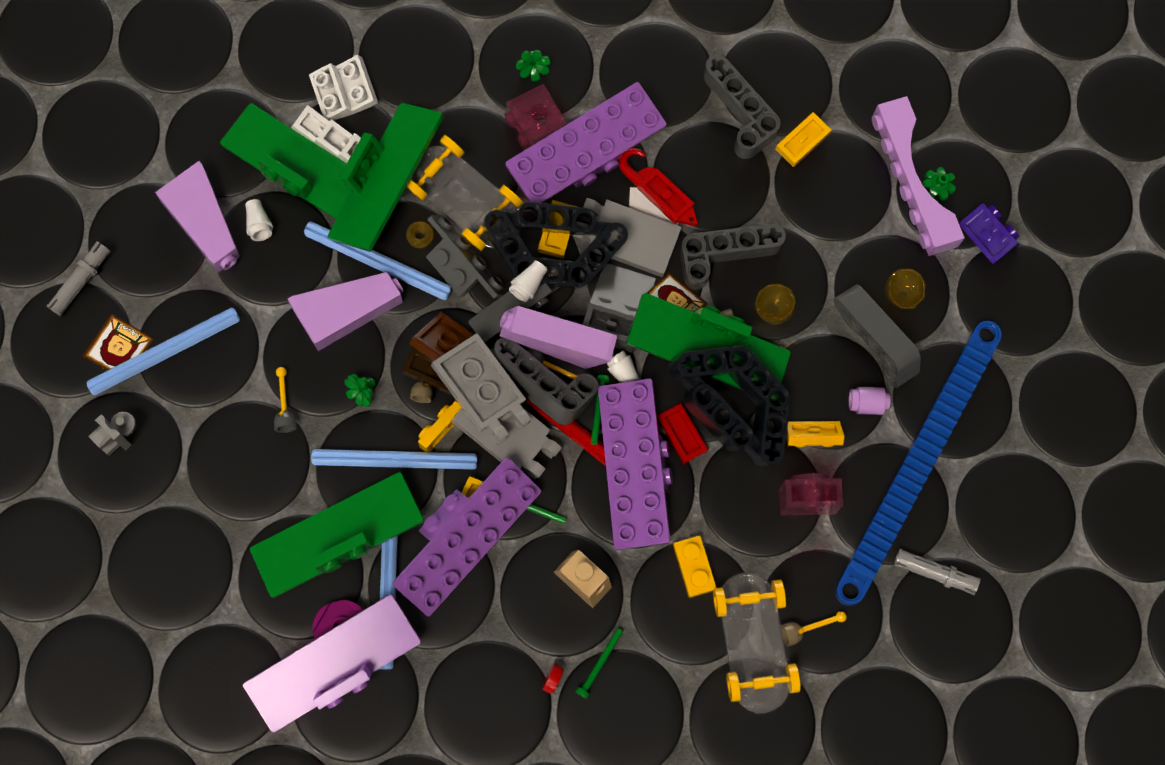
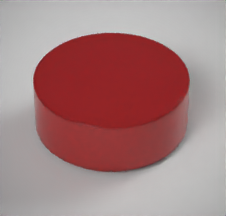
M553 663L543 683V691L550 694L554 693L564 671L562 667Z

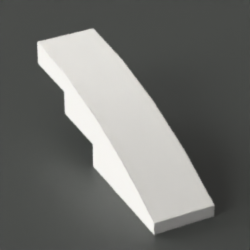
M308 105L291 127L297 133L346 164L361 139L357 134L354 133L352 135L332 119L328 121Z

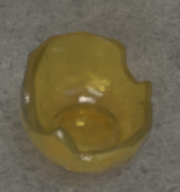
M898 269L888 277L885 283V295L888 301L896 308L914 309L925 298V282L921 274L913 269Z
M771 284L759 291L755 300V308L763 321L772 325L783 324L794 314L796 299L790 288L781 284Z

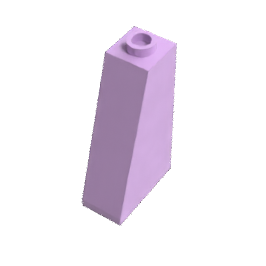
M198 161L155 193L160 202L219 273L223 269L231 268L237 262L240 255L203 165Z
M385 272L294 295L288 298V301L319 351L403 303L401 293L404 291L396 278L391 279L388 273Z
M520 306L504 312L500 320V327H502L501 337L587 369L611 362L617 335Z

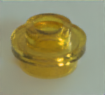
M415 222L408 227L406 237L409 244L413 247L424 248L432 242L433 230L425 222ZM419 232L425 234L422 239H417L415 235Z

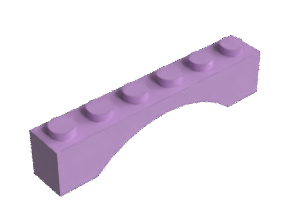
M906 96L877 105L872 116V124L876 131L879 130L882 138V149L885 154L889 155L891 160V172L895 178H898L901 185V197L909 205L910 220L913 225H917L919 230L920 245L923 249H926L928 256L959 247L964 240V235L956 215L931 197L916 174L911 155L912 131L916 117Z

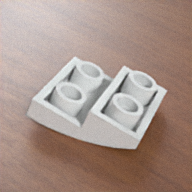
M359 55L337 66L330 63L309 74L322 115L328 121L355 114L378 104L363 58Z

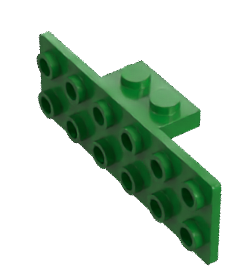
M252 103L247 106L220 141L222 147L261 171L262 175L268 180L278 182L291 195L300 196L335 220L352 192L339 178L343 168L346 166L345 162Z
M401 103L379 142L372 134L363 133L339 177L352 192L328 234L330 240L368 252L372 251L444 118L441 112Z
M648 293L641 295L626 341L632 347L668 361L686 352L745 346L780 383H782L790 357L789 350L750 335L753 327L744 324L745 321L735 316L726 317L721 315L718 309L710 306H705L692 312ZM734 353L733 362L739 366L740 358ZM708 356L707 365L713 370L715 367L714 360ZM695 362L692 364L681 363V366L690 369L695 367ZM753 373L751 377L752 382L755 386H758L759 379ZM728 374L711 376L713 379L741 389ZM772 393L770 396V401H775L777 398Z
M398 472L250 547V552L269 595L272 598H276L325 572L330 573L339 569L342 566L341 564L350 559L355 560L367 554L368 550L423 523L424 519L403 475Z

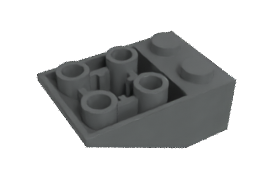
M606 263L598 279L582 325L617 335L614 348L632 353L634 347L628 345L626 341L641 295L647 293L654 286L656 278Z

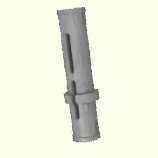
M96 241L84 259L77 262V268L46 307L61 317L91 276L95 277L98 273L96 270L111 251Z
M899 549L894 561V566L943 583L944 587H954L971 595H975L980 584V578L962 573L957 570V567L952 565L947 567L921 556L911 554L903 549Z

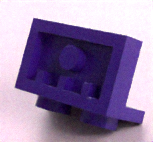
M982 203L964 218L959 225L990 262L995 264L1014 247L1020 245L1016 240L1020 235L1010 224L1006 227L999 220L1002 215L993 204L988 207Z

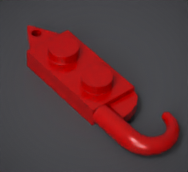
M631 148L624 152L618 161L620 163L619 168L638 187L637 189L674 224L679 222L697 227L698 222L693 209L695 203L657 168L647 167L636 172L628 164V158L632 155L645 157L646 154L642 150Z

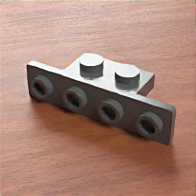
M431 215L427 219L443 239L426 258L459 297L465 296L478 281L494 299L500 298L507 293L503 288L504 283L496 275H492L486 268L488 266L486 261L479 255H475L470 249L469 241L454 230V224L448 217L444 215Z
M547 266L545 276L550 280H555L558 276V271L553 266ZM546 283L539 285L533 299H529L527 302H522L508 291L471 318L468 324L480 336L483 342H487L501 331L500 320L504 312L516 306L527 309L534 307L537 311L549 302L547 297L560 287L548 286Z

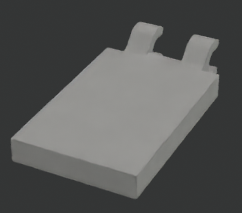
M587 198L583 208L592 210L596 215L597 221L621 223L627 229L628 238L611 259L663 277L681 231V226L610 200H606L605 205L602 206L597 201ZM577 222L580 228H588V225ZM616 230L613 231L610 238L603 244L608 246L617 239L619 233ZM573 235L574 238L589 242V244L596 237L589 235ZM591 249L592 252L602 255L598 249Z
M477 333L432 362L431 367L478 431L482 432L487 428L491 438L497 445L506 440V437L509 435L507 430L501 425L508 418L512 417L514 424L519 430L529 424L528 422L531 418L521 406L525 403L526 398Z
M462 407L451 420L454 425L498 461L502 462L508 457L534 480L539 478L545 470L541 464L533 460L537 453L541 450L546 456L552 458L562 448L558 443L546 437L550 429L527 410L525 411L531 420L521 430L516 427L512 417L501 423L509 435L499 445L493 441L487 428L482 432L478 431Z

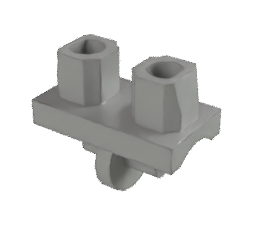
M118 412L112 417L111 422L103 415H100L95 420L100 426L88 437L108 456L119 446L125 451L131 446L124 438V436L132 434L136 427V421L128 412Z

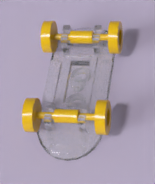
M444 135L440 140L443 146H432L426 149L406 188L422 201L427 198L464 230L461 234L478 250L482 251L485 247L493 249L494 247L482 227L485 216L493 210L517 213L524 202L505 185L498 189L461 158L465 152L454 141ZM493 217L491 218L492 221L489 224L490 227H497L499 232L501 233L498 237H496L499 241L504 235L509 234L508 230H506L504 233H502V231L499 228L502 221L500 219L494 220ZM515 228L519 234L521 228ZM504 241L503 247L510 245L513 241Z
M740 573L729 578L722 588L713 589L715 612L717 617H722L730 673L726 674L728 694L731 702L738 701L748 711L768 713L783 704L788 696V692H800L798 668L795 663L787 664L778 615V609L786 607L785 590L781 579L773 580L770 585L768 581L759 575Z

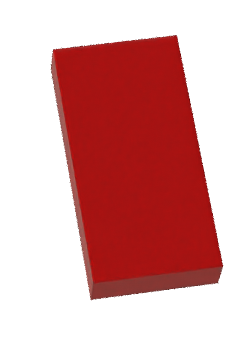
M681 403L657 415L660 425L683 465L708 452L705 443Z

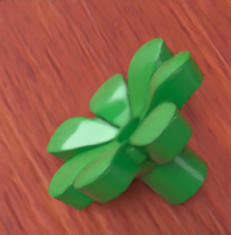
M526 50L522 52V60H518L516 64V69L521 70L520 76L522 78H527L530 74L532 81L540 80L539 73L543 75L549 73L548 65H550V59L548 56H542L539 50L530 52Z
M942 167L937 168L935 172L929 170L925 173L924 176L927 180H924L922 185L925 189H929L928 193L932 198L938 195L941 201H945L948 198V193L953 194L956 187L951 183L955 179L953 173L945 174V169Z
M356 374L349 375L345 379V385L350 388V390L346 391L347 397L349 399L356 397L355 401L358 406L362 407L364 405L368 407L372 403L370 397L373 395L371 389L375 387V381L371 377L366 379L365 377L359 378Z

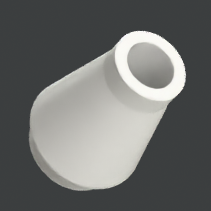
M253 199L246 202L247 234L254 241L268 239L272 235L273 225L263 209L261 201Z
M535 260L527 269L511 281L512 285L509 291L522 302L533 299L543 276L547 272V268Z
M625 351L618 353L612 357L611 362L607 363L609 367L607 370L620 383L639 380L631 356H627Z

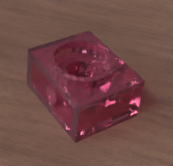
M544 84L506 102L507 112L504 113L506 121L511 128H516L518 132L517 139L523 150L528 149L567 125ZM537 116H543L546 118V120L543 122H537L534 120V118Z
M811 473L792 476L790 480H784L779 487L780 516L836 514L843 507L841 478L830 479V476L827 474Z

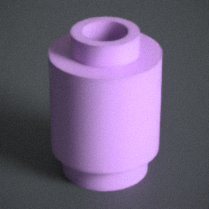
M857 387L856 389H850V411H856V414L883 415L885 409L889 410L890 394L885 392L884 387Z

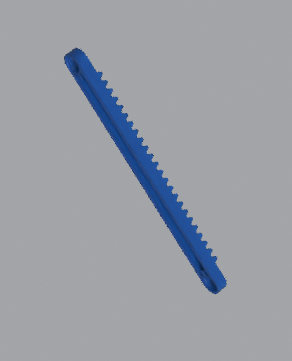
M983 321L971 333L836 585L835 596L841 604L853 606L859 603L864 598L869 586L877 575V571L887 556L893 541L903 526V522L912 509L918 494L928 479V475L937 462L943 447L947 443L953 428L957 424L963 409L966 407L1001 340V329L996 323ZM980 330H990L993 334V341H983L980 337ZM845 584H853L857 588L858 593L854 599H848L844 596L842 589Z

